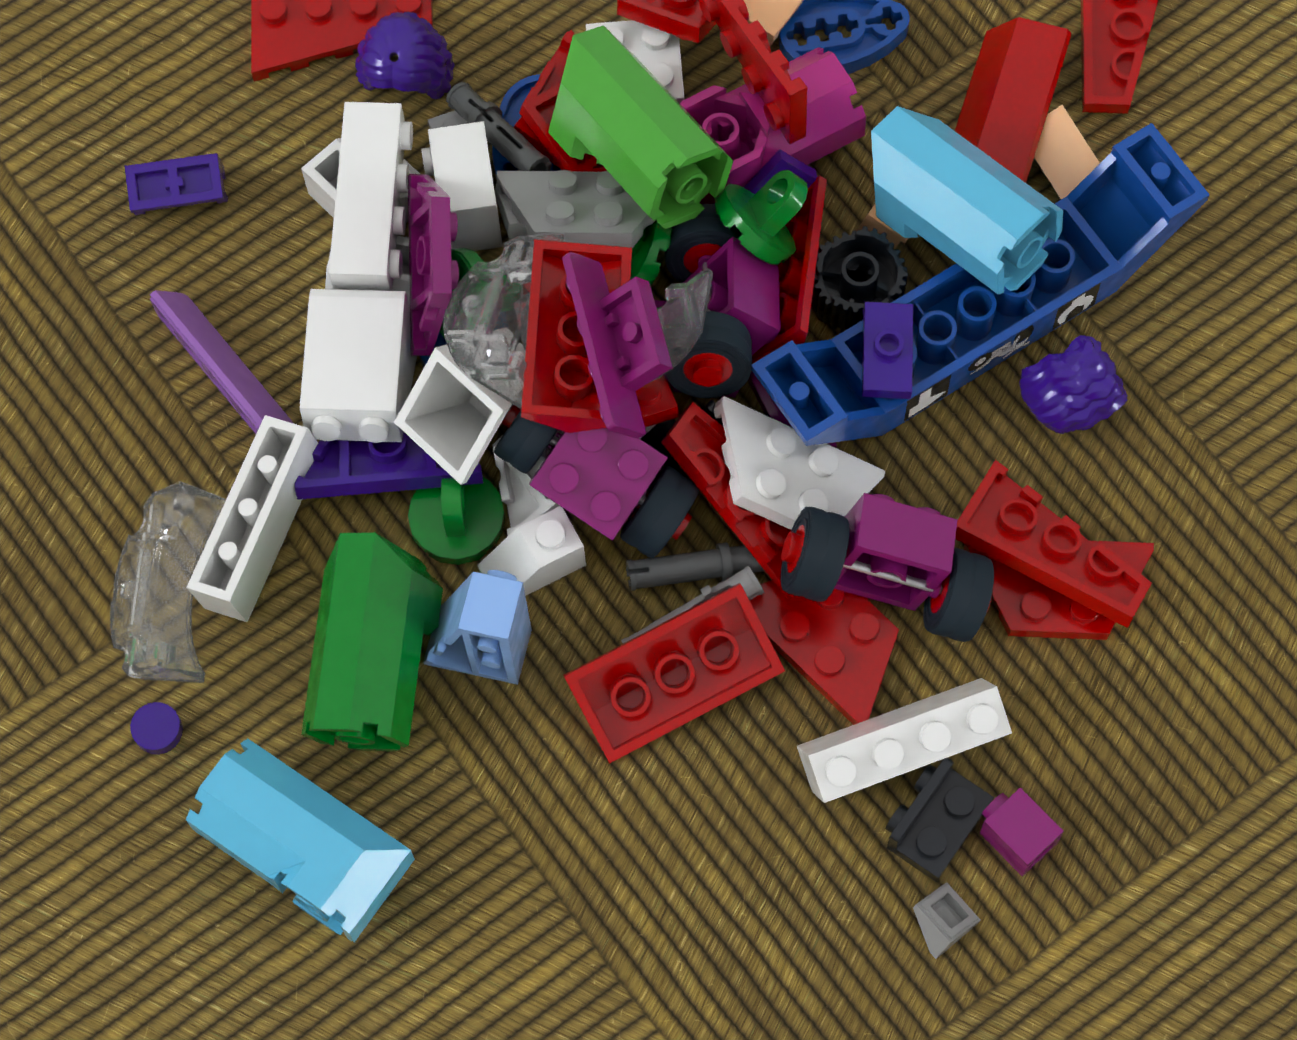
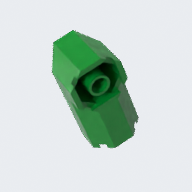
M376 532L340 533L324 569L301 735L320 744L334 746L335 739L348 743L347 748L360 751H398L400 746L404 748L409 746L423 634L429 636L439 625L443 588L427 572V567L420 559Z

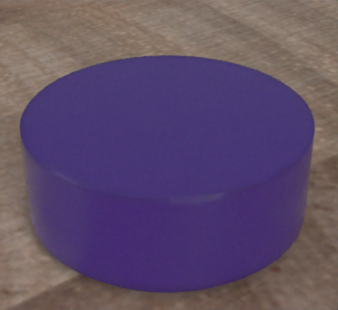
M152 702L136 711L131 720L130 731L134 741L143 751L156 755L167 753L176 747L182 737L183 726L181 719L171 706L161 702Z

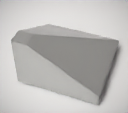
M947 882L913 907L929 952L935 959L940 957L981 921Z

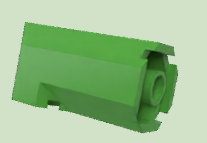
M604 25L573 35L548 133L570 157L583 160L585 153L593 155L597 159L596 164L603 165L651 219L656 220L663 228L668 229L696 218L705 209L700 201L708 193L716 198L725 189L733 160L638 58Z

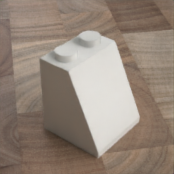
M310 289L300 413L304 427L310 430L316 440L368 441L372 443L402 442L404 431L394 421L411 392L417 356H411L410 312L406 291Z
M506 329L435 347L394 421L401 430L460 485L467 483L523 386L526 347Z

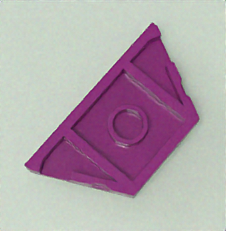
M409 174L408 223L411 356H431L452 296V290H455L458 285V263L456 260H451V242H455L457 237L458 219L456 213L451 212L450 196L429 175Z

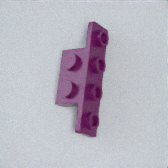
M569 252L562 257L567 275L566 284L573 298L578 318L577 327L583 337L589 360L588 369L594 380L599 398L601 418L609 431L638 439L646 434V429L636 390L673 368L650 283L636 276L609 294L601 263L574 252Z

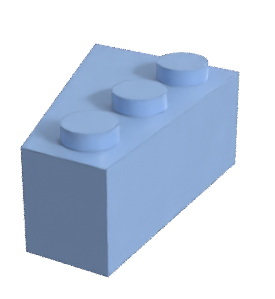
M489 570L487 574L473 571L441 605L439 625L431 633L423 664L518 685L532 631L523 582L517 581L514 575L500 570Z

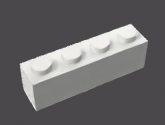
M344 103L329 263V277L333 289L392 291L393 278L401 279L402 251L396 250L397 235H405L406 209L399 206L400 192L408 193V175L410 174L409 164H403L404 150H412L413 124L412 122H405L401 103Z
M267 415L264 416L186 587L204 609L248 622L301 504L302 499L297 500L295 481L298 476L305 477L314 462L312 453L318 442L307 427Z
M980 678L797 746L812 793L822 802L826 803L1012 734L997 686Z

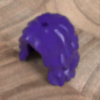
M395 12L381 18L376 26H372L367 30L365 39L361 40L358 44L359 55L355 61V68L357 70L355 75L366 90L372 91L380 88L396 89L402 92L417 91L420 94L427 93L432 99H440L444 93H448L451 89L450 81L453 79V68L455 65L452 53L447 50V42L444 36L438 34V30L434 29L426 19L419 18L416 13ZM393 55L398 56V60L395 62L391 61Z
M1080 335L1071 342L1064 353L1048 354L1037 364L1022 369L1019 385L1024 402L1044 426L1059 434L1090 429L1100 420L1109 418L1127 402V393L1123 387L1122 379L1116 375L1115 363L1106 352L1101 350V342L1096 341L1090 336Z

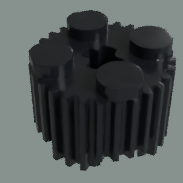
M863 226L862 230H853L852 235L843 232L842 238L834 236L832 243L827 241L825 245L821 244L819 246L812 295L813 310L818 320L825 324L832 323L831 329L835 330L839 327L840 333L862 321L865 302L891 303L905 295L908 278L907 267H904L905 259L900 258L901 251L899 249L894 250V243H889L888 239H886L887 233L883 232L879 235L876 228L868 231L867 226Z

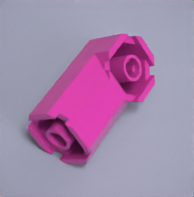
M818 47L789 62L790 69H787L791 80L800 77L808 87L806 137L790 145L780 129L774 131L771 128L763 109L765 103L759 93L751 94L746 84L726 93V88L713 85L680 102L684 109L733 160L725 187L731 183L744 188L779 149L808 165L865 136L866 115L862 105L853 109L850 96L857 93L856 88L833 52L827 51L823 53L824 49ZM708 193L700 203L715 204V198Z

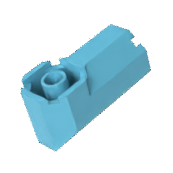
M897 106L871 130L876 217L903 238H916L920 235L997 294L1004 293V287L1010 291L1017 290L1043 265L1049 254L1042 248L1048 237L1056 242L1062 232L1063 210L939 119Z
M247 738L240 743L244 752L239 754L231 749L225 753L200 785L195 799L202 803L199 814L190 809L186 821L192 830L273 885L282 894L286 888L293 891L296 896L292 902L333 932L339 935L344 932L347 939L355 942L415 860L411 849Z

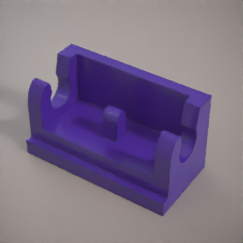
M217 153L124 166L130 212L135 215L145 214L146 211L215 201L218 204L228 202V196L223 183V179H226L225 169Z

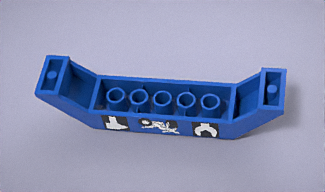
M1150 123L1114 145L1111 153L1065 198L1055 203V205L1063 210L1062 232L1056 242L1050 237L1047 238L1042 247L1049 253L1046 260L1017 290L1010 291L1004 287V293L997 294L956 263L891 302L913 304L911 399L862 397L863 320L829 340L795 344L791 340L753 363L751 370L806 446L883 436L1115 293L1208 200L1210 194L1156 127Z

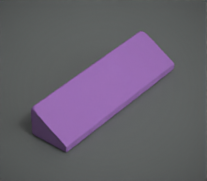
M158 290L150 294V301L157 316L255 434L265 415L293 423L186 294Z

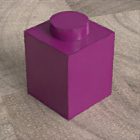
M1021 788L1009 798L1004 793H1001L982 812L986 820L982 825L980 834L1022 877L1058 844L1064 832Z

